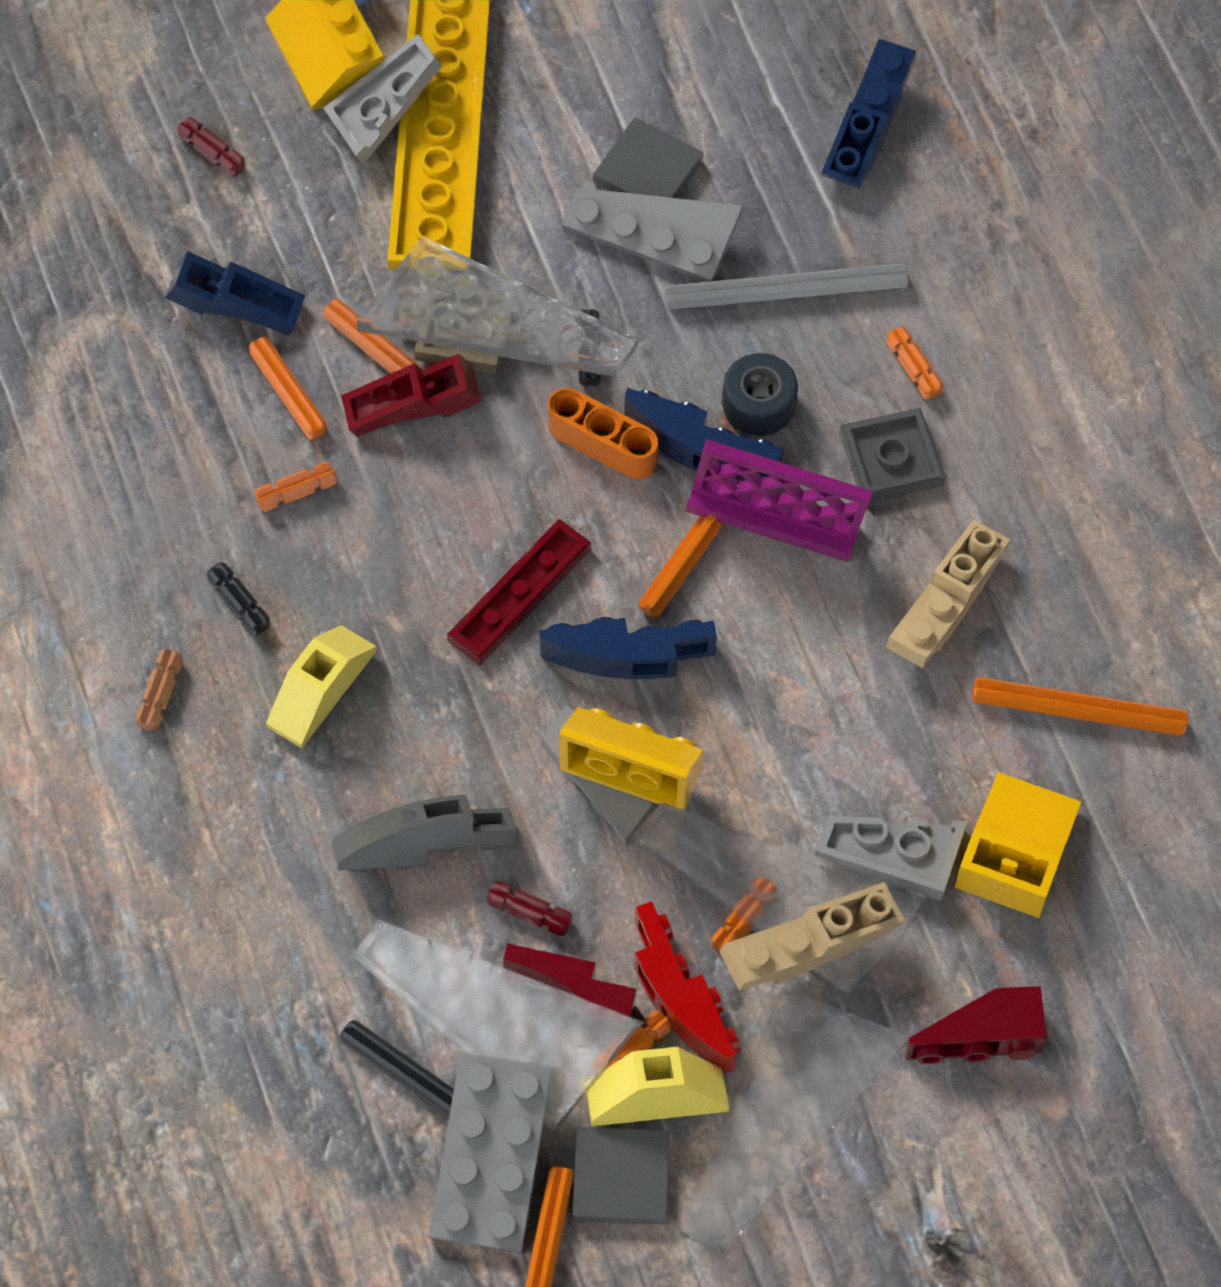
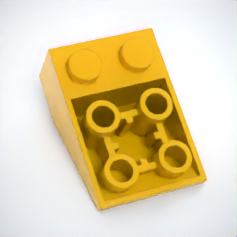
M998 772L960 865L955 888L1040 918L1081 801Z

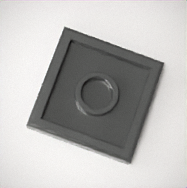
M634 117L593 173V183L614 192L676 198L702 163L704 152Z
M921 408L840 425L839 433L856 485L872 490L869 502L944 485L945 478Z
M577 1127L573 1221L666 1225L669 1131Z

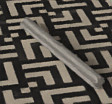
M901 263L669 285L666 287L665 298L668 309L674 310L905 288L908 286L909 273L906 264Z

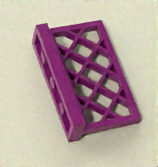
M706 439L685 512L706 518L708 515L717 517L716 521L848 562L868 507L872 490ZM716 459L728 462L729 464L721 465ZM757 472L767 474L770 477L762 478ZM742 475L746 480L738 481L734 476ZM799 485H803L811 489L803 490ZM783 488L787 493L780 494L775 489ZM840 498L848 499L854 502L844 503ZM825 501L829 506L822 507L816 502Z

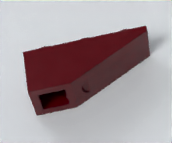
M1041 986L995 988L909 1037L905 1051V1060H917L920 1064L930 1065L940 1063L945 1058L963 1057V1060L966 1062H981L988 1060L990 1056L1008 1055L1013 1060H1026L1042 1053L1047 1035Z

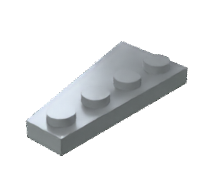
M576 187L561 225L563 229L700 280L711 282L715 281L744 210L742 205Z

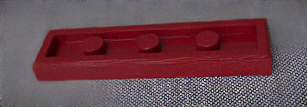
M558 519L447 633V641L480 666L589 553L591 542L561 519Z

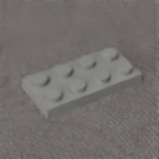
M460 1052L429 1232L430 1239L522 1253L552 1066Z

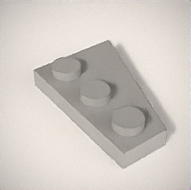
M417 34L323 108L363 165L440 70L442 65L419 34Z
M567 705L541 737V745L558 766L559 733L562 726L575 711ZM564 772L571 782L576 783L591 801V806L600 817L603 816L616 832L615 835L624 846L628 844L657 805L648 800Z
M828 816L815 851L814 861L942 901L968 821H952L951 825L928 824L927 819H911L910 824L886 823L882 818Z

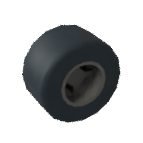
M755 353L745 355L733 362L725 373L722 407L725 417L735 428L746 434L763 436L781 430L788 425L795 414L798 382L795 372L786 361L771 354Z

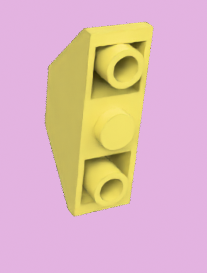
M342 625L313 638L288 670L266 721V727L303 748L376 653L377 646Z
M679 1047L633 1051L586 1083V1094L592 1126L729 1112L722 1068Z

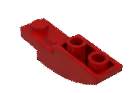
M653 901L636 906L635 926L645 949L635 952L634 970L644 991L656 1010H659L667 1017L671 1023V1029L688 1047L704 1060L722 1068L724 1073L734 1071L736 1054L740 1053V1045L733 1028H725L719 1015L724 1010L715 986L708 988L703 974L690 978L684 956L681 952L674 954L669 940L673 939V932L666 914L658 915Z

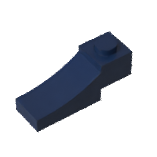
M187 251L176 266L165 298L201 315L209 312L231 316L265 326L289 336L295 328L305 295L231 261L224 268Z

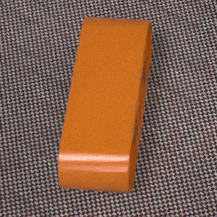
M561 388L550 395L548 400V430L557 440L633 479H644L655 472L658 457V438L650 428L572 388ZM569 412L574 415L570 417H563L559 414ZM599 431H605L610 434L607 436H599L595 433ZM635 450L645 451L646 454L635 455L631 452Z

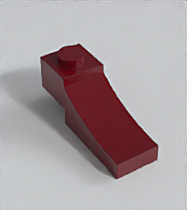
M459 353L424 369L419 368L413 363L341 395L349 431L356 437L388 425L433 415L448 417L482 402L473 366Z
M507 943L503 957L504 977L536 986L562 1000L584 1018L583 1029L591 1030V1033L597 1037L616 1039L617 1036L623 1037L630 1031L636 1006V988L595 980L596 962Z

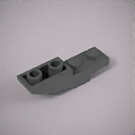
M466 794L444 796L417 801L373 816L333 839L332 850L338 870H348L351 872H364L373 868L407 870L413 866H427L428 850L452 852L458 848L472 847L493 850L501 846L516 845L517 829L509 808L471 810Z

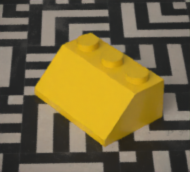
M281 0L265 18L268 28L312 111L328 105L384 61V56L354 0Z
M577 707L562 726L559 733V766L561 771L685 813L702 769L703 749L698 748L694 742L686 738L674 737L671 739L657 734L651 727L645 724L632 723L630 725L616 720L610 713L597 708L587 710Z

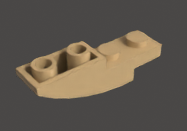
M973 519L935 569L929 585L889 636L886 648L924 668L937 650L941 651L999 563L1010 543V539Z
M883 882L808 908L803 917L726 943L721 948L720 954L739 991L770 980L775 985L823 966L861 948L904 923L905 919L888 887Z

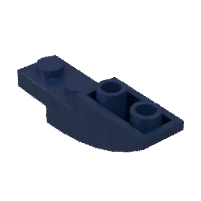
M878 39L853 102H850L822 170V176L860 189L880 151L902 100V91L916 59L915 50Z
M630 388L626 390L624 415L655 432L658 438V449L688 469L697 472L706 439L782 463L783 448L776 447L767 440H752L735 435L726 428L708 427V411L700 409L695 404L689 402L678 403L664 399L648 390L637 391ZM716 459L721 465L729 464L728 462ZM757 472L762 478L770 477L767 474Z
M600 617L592 620L590 623L578 625L558 623L550 626L548 629L539 630L541 658L562 667L602 677L621 679L676 677L677 661L713 656L716 653L717 633L714 621L688 620L678 626L666 628L646 626L638 629L636 632L628 633L625 618Z

